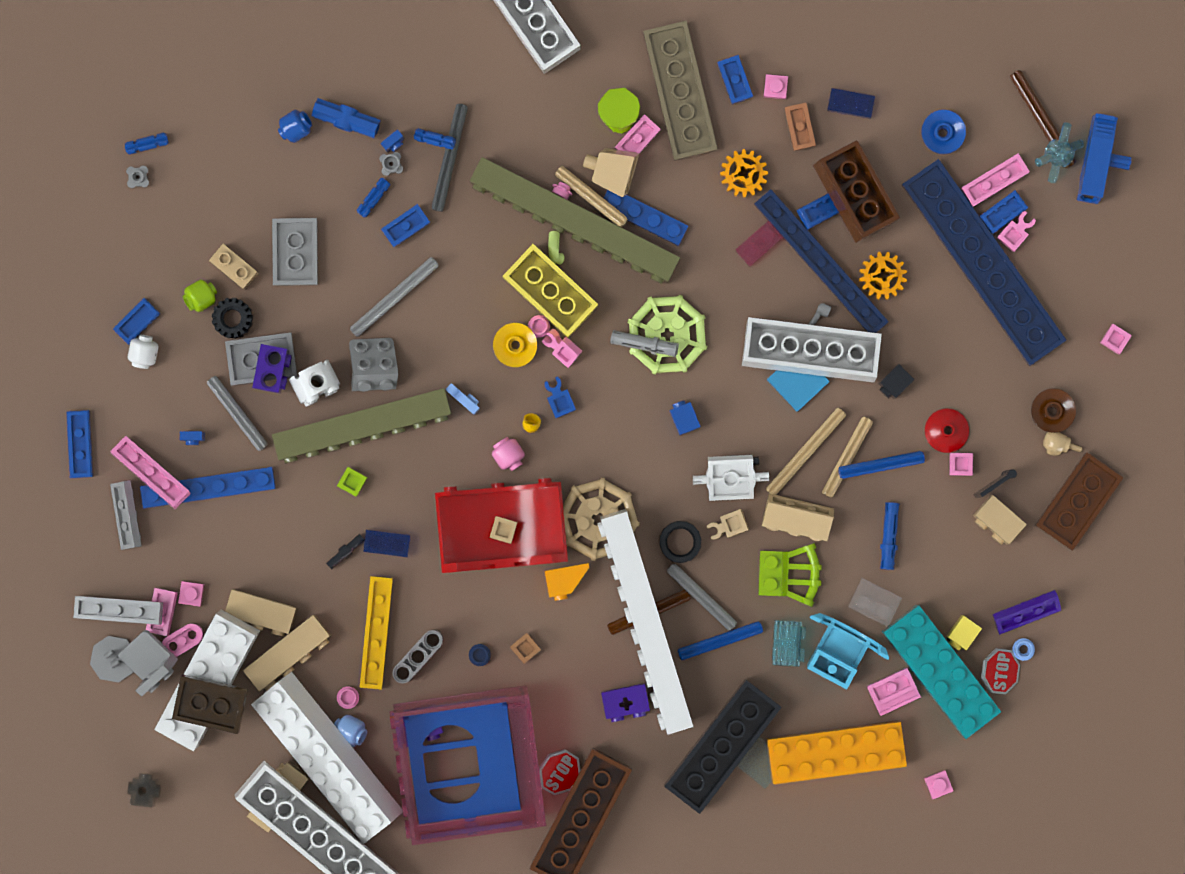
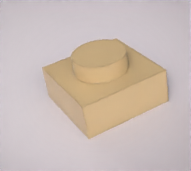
M496 516L490 538L511 544L517 522Z

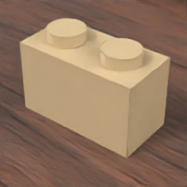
M990 495L973 514L976 518L975 523L983 530L988 528L994 533L991 537L1000 545L1003 543L1009 545L1027 525L994 495Z

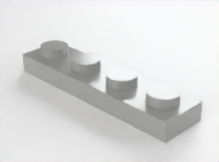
M75 596L73 618L161 625L163 602Z

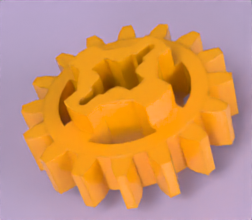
M745 149L742 150L740 155L737 151H734L733 158L730 156L726 157L729 163H722L721 165L725 169V171L720 172V176L725 177L721 183L722 185L728 184L729 186L726 191L729 192L733 189L735 197L739 192L742 193L743 198L746 197L748 192L751 196H754L755 189L758 191L762 190L759 184H766L767 182L763 178V176L768 175V171L763 170L767 164L766 162L760 163L759 161L762 156L759 155L755 158L753 150L749 155L746 154ZM743 159L750 160V161H752L754 164H753V165H749V164L745 163ZM735 163L736 171L729 175L730 167ZM742 168L744 171H751L746 179L744 176H737ZM759 172L758 180L753 184L752 176ZM739 182L743 184L745 188H740L736 186L734 183Z
M877 252V258L870 255V262L863 261L862 263L866 268L859 270V273L864 274L863 277L859 278V282H865L862 290L868 288L870 290L868 296L875 293L877 300L880 299L881 295H884L885 300H888L890 293L894 297L897 296L896 289L900 291L904 289L900 283L907 282V279L902 277V275L907 273V270H901L904 262L897 263V255L889 258L890 252H887L885 256H882L881 252ZM886 262L892 264L895 269L887 267ZM876 263L875 272L868 274L870 267ZM881 270H883L884 274H892L885 281L882 278L876 277L881 273ZM897 278L896 284L890 289L889 282L891 279ZM875 282L879 285L880 290L874 288L871 283Z

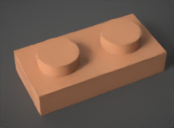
M802 103L785 107L784 110L793 150L798 151L815 147L816 143L807 104Z

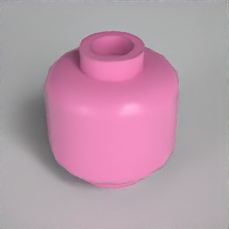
M506 437L493 446L492 456L502 470L510 468L513 471L522 465L520 460L524 458L525 453L516 439Z

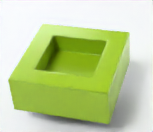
M347 467L337 486L357 497L367 477Z

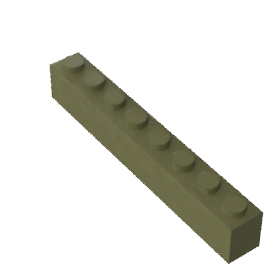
M443 388L272 434L278 460H284L285 464L298 461L297 456L306 454V458L319 455V450L327 449L328 452L341 449L340 445L349 443V446L361 444L364 438L370 437L371 441L383 438V433L392 431V435L405 432V427L413 426L414 429L427 426L426 422L435 420V423L448 420V416L452 415L446 390Z

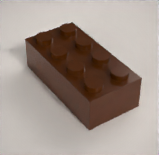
M857 140L827 155L813 165L855 243L893 224L900 218Z

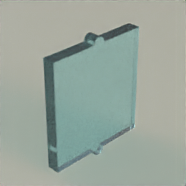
M759 737L737 766L763 788H766L772 781L767 743Z

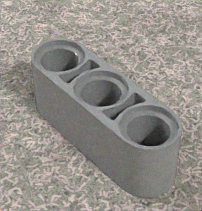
M438 630L426 632L395 666L393 678L398 683L410 681L436 653L444 641L442 633ZM432 633L439 637L437 646H431L427 642V637ZM416 650L424 653V660L420 663L415 662L412 658V654ZM400 667H406L409 670V677L407 679L399 678L397 671Z

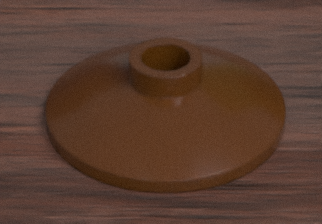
M1054 388L1047 389L1035 397L1031 406V415L1033 421L1040 429L1049 433H1058L1064 431L1073 423L1076 407L1071 396L1065 391ZM1049 408H1054L1056 415H1050L1048 412Z

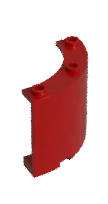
M551 478L538 479L537 484L505 487L504 483L491 484V488L457 491V486L444 487V492L435 493L442 573L568 562L561 482H552ZM496 516L517 522L511 544L490 538Z

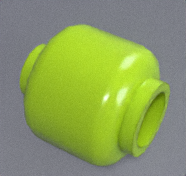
M200 279L184 289L185 295L182 297L189 310L202 312L215 304V294H217V291L211 282L207 283Z

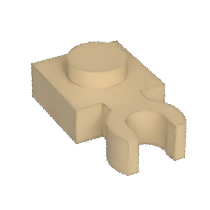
M742 509L721 516L722 523L720 524L710 523L707 525V528L716 527L718 530L716 535L711 536L713 540L719 539L724 532H726L727 538L749 530Z

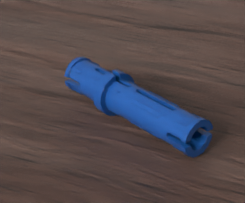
M885 502L883 541L880 544V549H882L880 569L894 570L895 552L898 550L896 536L900 503Z

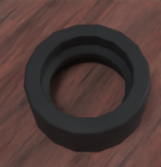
M676 521L663 529L659 545L667 559L677 563H685L698 555L702 539L694 525L686 521ZM685 529L692 535L694 540L693 547L687 554L676 555L668 548L667 539L672 531Z

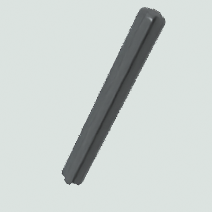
M456 104L449 136L456 139V144L452 150L445 148L432 202V209L442 212L444 209L468 107L464 104Z

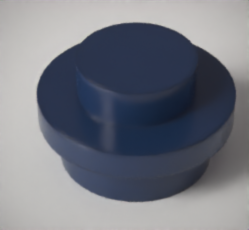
M476 644L469 651V660L476 666L486 665L491 658L489 648L483 644Z

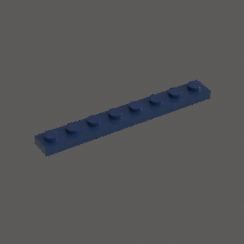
M771 189L754 203L755 207L867 332L877 333L889 322Z

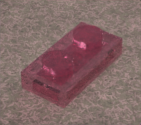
M767 221L735 251L750 267L779 242L783 236Z

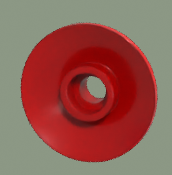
M946 408L934 412L925 424L926 440L932 448L939 452L951 453L959 450L966 443L969 436V425L966 418L954 409ZM946 426H949L952 429V432L949 435L944 433V428Z

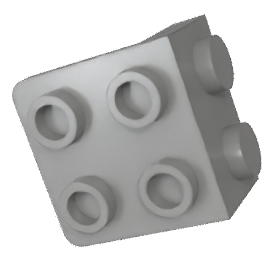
M393 339L351 340L349 342L353 370L351 380L352 391L365 392L368 390L386 391L396 389L398 368Z
M148 630L140 633L119 654V658L143 680L135 690L141 697L148 691L152 693L160 685L158 681L162 678L164 680L168 679L174 672L172 667L178 660Z

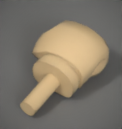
M1047 432L1043 441L1047 454L1053 456L1060 455L1062 452L1066 453L1068 449L1077 452L1082 450V447L1071 444V438L1060 432Z

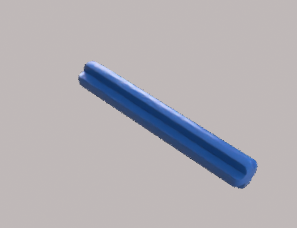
M922 451L840 466L838 472L840 478L844 479L921 464L925 462V457Z
M757 621L678 649L679 657L681 660H685L762 633L763 627Z

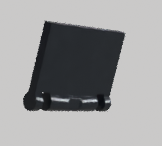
M1016 470L1003 471L1001 476L973 495L975 498L984 497L1008 479L1015 478L1017 476Z

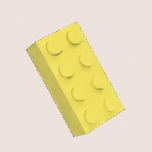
M534 244L503 275L504 280L567 338L598 307V303Z

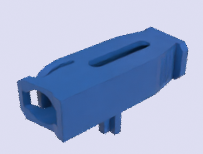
M1098 113L1092 116L1076 199L1078 201L1098 204L1101 198H1103L1109 167L1125 170L1130 168L1131 157L1112 154L1117 117ZM1084 195L1093 196V199L1085 198Z

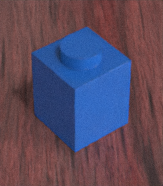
M685 400L672 405L674 409L670 410V414L679 436L701 427L691 402L686 404Z

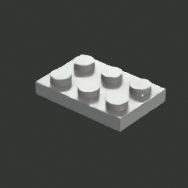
M317 218L272 219L273 286L318 285Z
M292 333L225 341L231 386L253 383L261 344L288 349L289 354L292 355L290 368L286 367L284 376L288 378L298 377ZM278 352L272 353L269 358L270 363L273 365L278 364L281 360V355ZM270 374L266 377L265 381L277 380L274 374Z

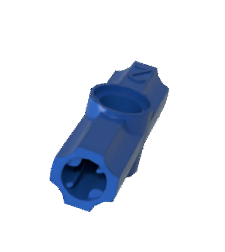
M317 98L311 115L314 118L331 123L333 126L344 131H354L374 139L381 122L377 118L359 113L358 110L342 104L339 106Z

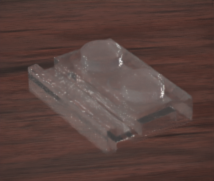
M861 578L848 607L888 627L902 598Z

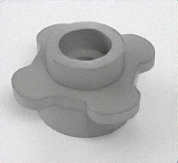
M394 152L393 154H382L379 160L382 162L383 168L381 172L383 175L388 176L390 173L395 172L400 174L403 171V166L400 164V153Z
M130 166L127 168L128 187L142 186L145 188L149 185L147 180L148 168L146 166H141L140 168Z

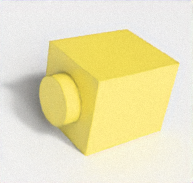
M961 615L946 637L950 639L949 644L956 650L960 651L961 648L967 650L982 628L964 615Z

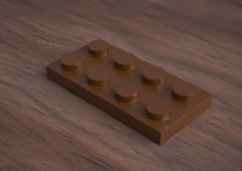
M1085 452L1035 526L1073 551L1123 477Z

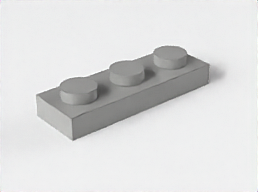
M131 480L110 484L121 550L140 547L141 535L138 528Z

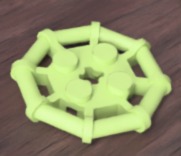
M682 295L674 297H648V300L631 319H628L629 333L638 335L639 327L645 330V337H659L660 340L666 341L665 337H661V333H664L665 329L668 328L670 332L674 333V336L670 337L668 342L679 343L676 355L678 363L660 364L662 357L673 356L659 353L656 354L657 359L654 362L641 349L630 348V354L638 358L655 375L656 373L687 372L689 366L708 347L705 340V315H701L683 299ZM675 305L673 312L659 313L656 307ZM679 307L692 317L693 320L686 322L677 314ZM652 309L655 316L647 325L640 323ZM696 324L697 342L690 340L689 327ZM688 345L694 346V349L682 360L680 353Z

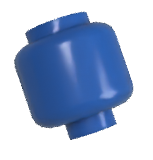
M293 110L280 118L278 132L284 140L288 139L290 142L295 143L310 134L312 122L304 111Z

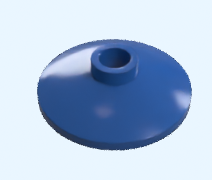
M938 110L931 113L925 119L921 135L923 142L931 151L938 154H949L956 151L963 144L966 136V127L961 117L950 110ZM944 129L947 132V135L945 137H941L939 135V130Z

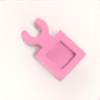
M1026 211L1019 215L1017 224L1011 221L997 237L1012 252H1015L1029 235L1024 230L1032 227L1036 222L1035 219L1030 223L1024 222L1023 218L1027 214Z
M551 329L542 340L545 346L554 349L552 354L567 368L582 353V350L567 337L562 340L555 329Z

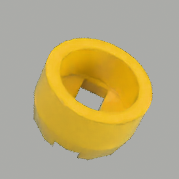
M533 413L526 414L522 422L524 430L528 433L536 432L540 427L541 418Z

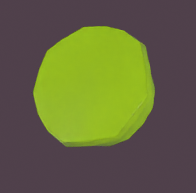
M626 88L609 89L598 103V113L601 120L613 132L622 134L630 130L639 116V99Z

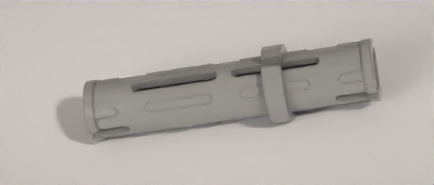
M613 330L610 341L611 344L649 351L654 355L659 353L676 357L679 343L660 340L659 337L648 338Z

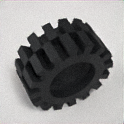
M226 298L224 301L218 302L211 316L215 330L222 336L232 339L244 336L245 333L249 332V328L253 324L251 309L245 302L237 298ZM229 310H237L241 315V321L235 327H229L224 322V316Z

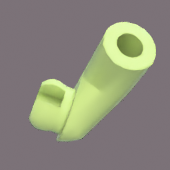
M551 231L548 237L549 259L553 263L561 265L564 262L565 256L563 253H559L560 233Z

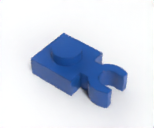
M557 376L555 377L557 386L551 388L547 381L544 382L545 388L552 392L553 395L547 399L555 418L576 410L568 389L561 392V380Z

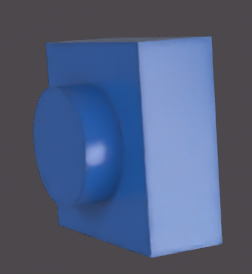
M397 129L381 142V145L387 153L390 150L395 152L403 145L404 137Z
M180 431V441H186V445H199V441H205V432Z

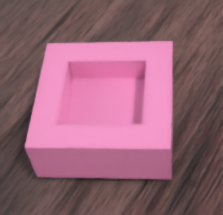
M766 74L763 98L786 100L788 76Z
M1111 324L1100 343L1119 355L1132 335Z
M950 453L949 475L973 476V453Z
M181 581L178 603L201 606L205 584Z
M945 770L924 778L932 799L953 792Z

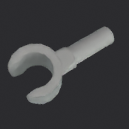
M824 303L820 304L808 325H815L820 315L827 318L831 306Z

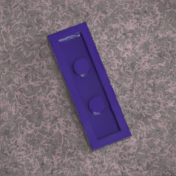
M1054 590L993 614V618L1000 635L1062 610L1058 595Z

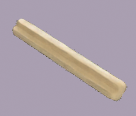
M561 166L556 171L555 175L557 178L570 186L572 190L617 226L623 227L628 219L624 214L564 166Z
M861 418L822 490L824 495L828 497L834 496L843 479L839 476L838 468L852 463L873 424V421L869 418Z

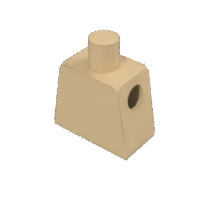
M604 148L600 151L598 157L587 154L583 167L594 170L592 177L594 183L624 197L629 193L639 153Z

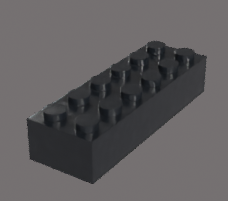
M744 679L665 782L664 787L697 813L701 814L782 707Z

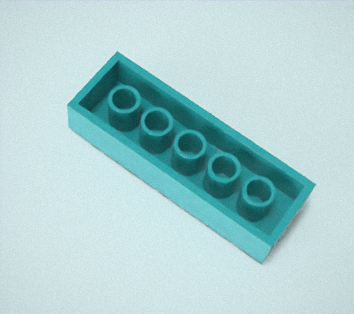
M915 605L881 631L963 738L967 739L1001 713V710L919 605Z

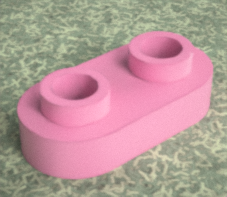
M187 624L167 636L162 641V644L178 657L198 645L202 641L204 633L199 625ZM191 630L196 632V637L194 639H191L189 637V632ZM171 642H175L177 644V649L175 651L170 649Z

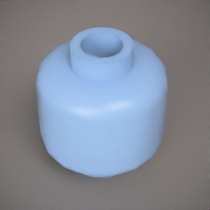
M345 715L341 719L338 718L334 723L352 747L359 746L364 742L367 736V729H365L363 721L351 715Z

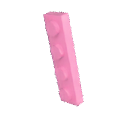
M127 436L110 451L114 457L174 509L191 494L187 488Z

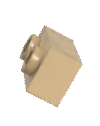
M224 244L221 245L209 260L244 290L259 274Z

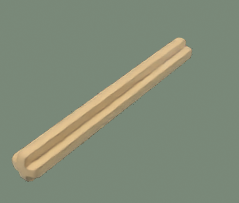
M840 408L835 409L768 485L766 490L770 494H778L845 418V412Z

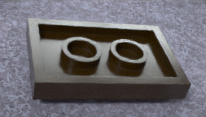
M182 674L180 676L172 719L238 734L248 689Z

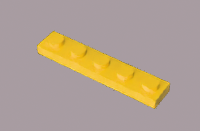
M370 576L360 688L380 690L383 688L393 578Z

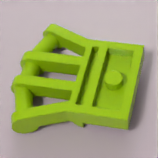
M815 543L790 552L760 551L758 595L788 596L813 607L815 603L813 602L819 586H821L819 573L822 570V565H820L815 551ZM804 552L807 553L810 564H789L790 557ZM789 569L811 570L810 580L788 579ZM788 585H808L809 589L805 598L788 591Z

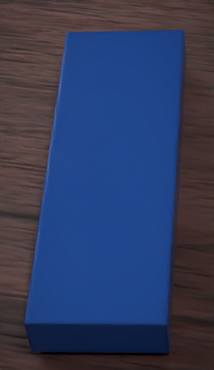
M68 411L66 414L70 478L93 477L90 411Z

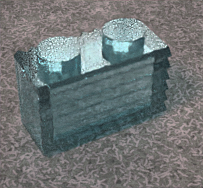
M774 620L772 665L799 667L800 662H804L805 649H801V640H805L806 626H802L801 621Z

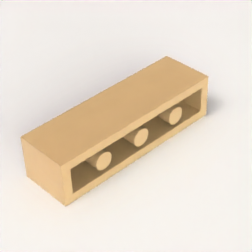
M312 615L246 667L243 672L258 691L263 689L268 691L276 684L275 680L279 676L285 677L290 672H293L295 669L292 666L298 661L303 664L312 657L310 653L316 647L321 650L330 642L328 638L331 634L318 617Z

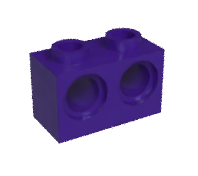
M264 344L260 345L252 388L281 394L282 389H286L288 377L284 376L286 367L290 368L292 355L289 354L288 349ZM278 352L281 355V360L278 364L273 365L269 360L270 355ZM274 374L277 378L276 384L269 387L266 385L265 379L268 375Z

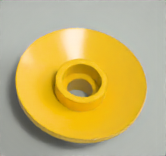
M510 323L497 331L493 340V350L497 359L504 365L521 367L528 364L534 358L537 351V339L533 331L526 325ZM513 341H518L520 343V347L518 349H514L512 347Z

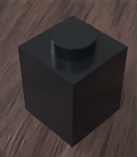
M898 364L878 383L881 386L879 390L888 399L890 397L896 399L915 379Z

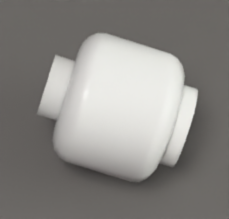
M139 335V338L131 340L128 360L132 362V366L148 369L149 366L156 363L159 346L156 342L152 341L153 337Z

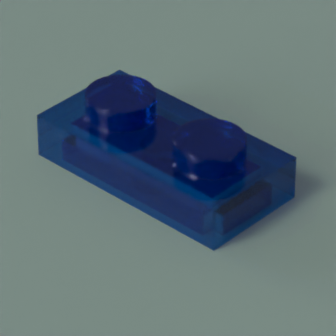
M831 88L827 111L871 119L875 96Z
M366 530L363 552L408 557L411 535Z

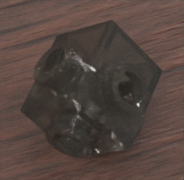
M139 773V777H134L132 782L129 781L127 794L131 795L130 805L154 807L156 798H159L161 793V785H158V779L152 778V774ZM142 787L146 788V793L142 791Z

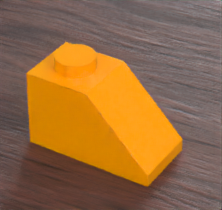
M589 563L545 571L549 597H554L555 601L568 599L567 594H571L589 569Z

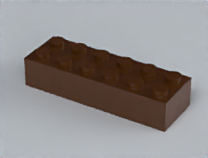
M592 747L530 865L532 871L538 874H578L632 768Z

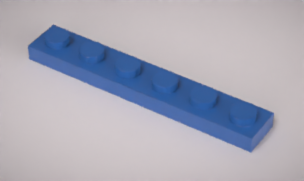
M273 467L179 480L191 493L182 503L276 489ZM148 485L140 486L143 508L169 505Z

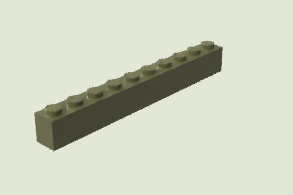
M481 157L470 179L474 190L482 194L487 191L493 194L492 199L502 204L505 201L513 205L512 209L522 214L526 211L533 215V220L541 224L546 221L552 224L551 228L561 234L566 231L572 234L571 239L581 244L584 241L592 245L591 249L601 254L605 251L612 255V260L623 264L625 261L632 265V270L640 274L645 271L651 274L650 279L660 284L663 281L669 282L680 260V257L483 157Z

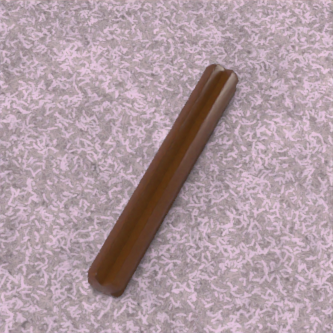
M684 589L656 602L658 614L689 601L691 597ZM626 616L607 625L612 635L634 626L633 622L628 623Z

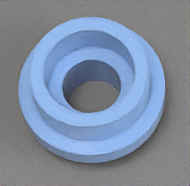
M1021 638L1013 644L1012 652L1017 659L1026 661L1034 655L1035 647L1029 639ZM1022 645L1027 647V652L1024 654L1019 651Z

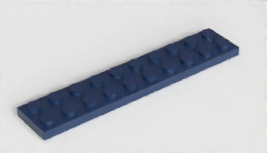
M939 159L902 184V187L1029 366L1066 341V338Z

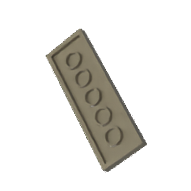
M687 21L643 31L674 161L717 151Z

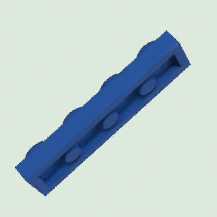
M607 190L604 196L607 202L627 217V221L679 246L688 225L628 195L621 197Z

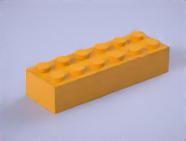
M900 721L766 738L773 784L907 767Z

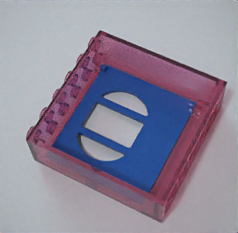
M527 685L393 704L394 711H389L391 729H396V733H393L394 751H399V755H396L397 773H402V776L399 777L400 794L405 795V798H402L403 816L408 817V820H405L406 837L411 839L412 845L546 826ZM445 725L462 727L473 735L472 739L423 745L429 733ZM407 742H408V749H409V756H410V764H409V757H408V750H407ZM476 746L479 775L427 782L423 759L424 753ZM412 778H413V785H414V792H415V800H414V793H413V786H412ZM480 783L478 789L471 797L457 803L441 801L429 792L432 789ZM520 800H521L522 811L510 812V813H503V814H496V815H489V816H482V817H476V816H481V815H488V814H495V813H502V812H509V811L521 810V808H520ZM417 814H418L419 824L439 822V821H446V820H453V819H460V818H464V819L454 820V821H447V822H440V823H433V824H426V825H419V826H418Z

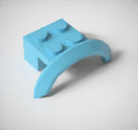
M822 613L810 616L812 620L825 624L828 627L807 664V669L847 690L867 648L872 649L881 657L889 660L886 648L865 634Z

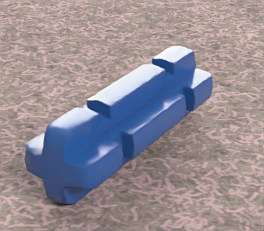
M419 128L415 130L414 139L419 142H426L427 144L451 150L455 147L456 139L451 136H444L443 134Z
M163 132L155 137L152 135L137 139L136 142H126L125 150L128 154L137 153L138 150L141 152L156 148L157 145H167L169 143L167 134Z
M384 178L379 179L376 183L377 186L372 188L363 200L364 203L360 204L357 208V213L362 217L368 216L371 212L370 209L375 207L384 195L383 192H386L390 187V183Z

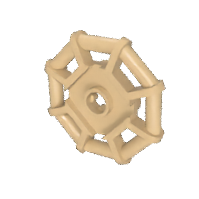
M602 477L600 480L578 486L573 485L563 504L567 546L591 558V561L607 556L605 547L597 549V543L605 541L607 538L606 536L601 537L598 525L593 524L594 519H592V516L599 513L605 516L618 512V506L624 503L634 533L637 526H640V522L637 520L631 499L632 494L613 485ZM599 489V496L585 500L581 495ZM606 490L620 499L614 503L603 497V492ZM578 497L582 502L576 514H569L571 507ZM568 518H573L576 521L578 533L574 536L572 535ZM582 535L593 542L592 549L576 539Z

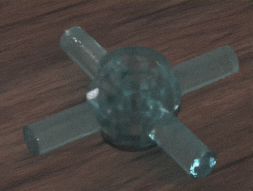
M1064 122L1062 125L1059 140L1053 139L1050 141L1045 149V155L1035 159V164L1038 167L1049 162L1052 164L1048 177V182L1050 183L1057 182L1060 167L1068 166L1074 158L1075 151L1084 147V142L1081 139L1070 144L1067 142L1072 127L1067 122Z

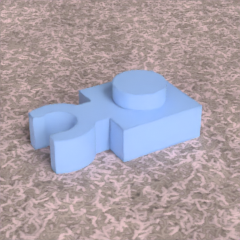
M452 383L445 389L473 415L480 410L477 406L479 401L470 393L467 396L464 395Z

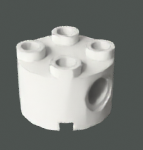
M325 360L324 363L319 362L299 372V377L297 378L293 376L289 379L300 403H304L306 407L316 403L320 398L319 396L323 394L325 397L336 393L340 385L329 360ZM311 380L318 381L321 387H314L311 384Z

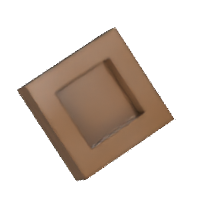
M528 633L510 646L524 664L541 650Z

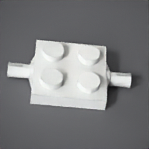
M752 455L708 457L706 475H693V485L707 484L709 501L754 499L756 482L769 481V472L755 473Z

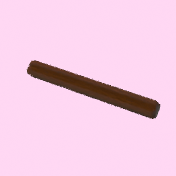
M1018 70L1011 74L1010 79L1064 168L1074 165L1076 163L1074 157L1023 73Z

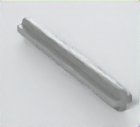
M429 258L350 327L352 333L357 337L360 336L438 268L439 265L435 259Z

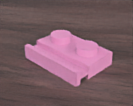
M907 667L866 686L880 716L921 698Z

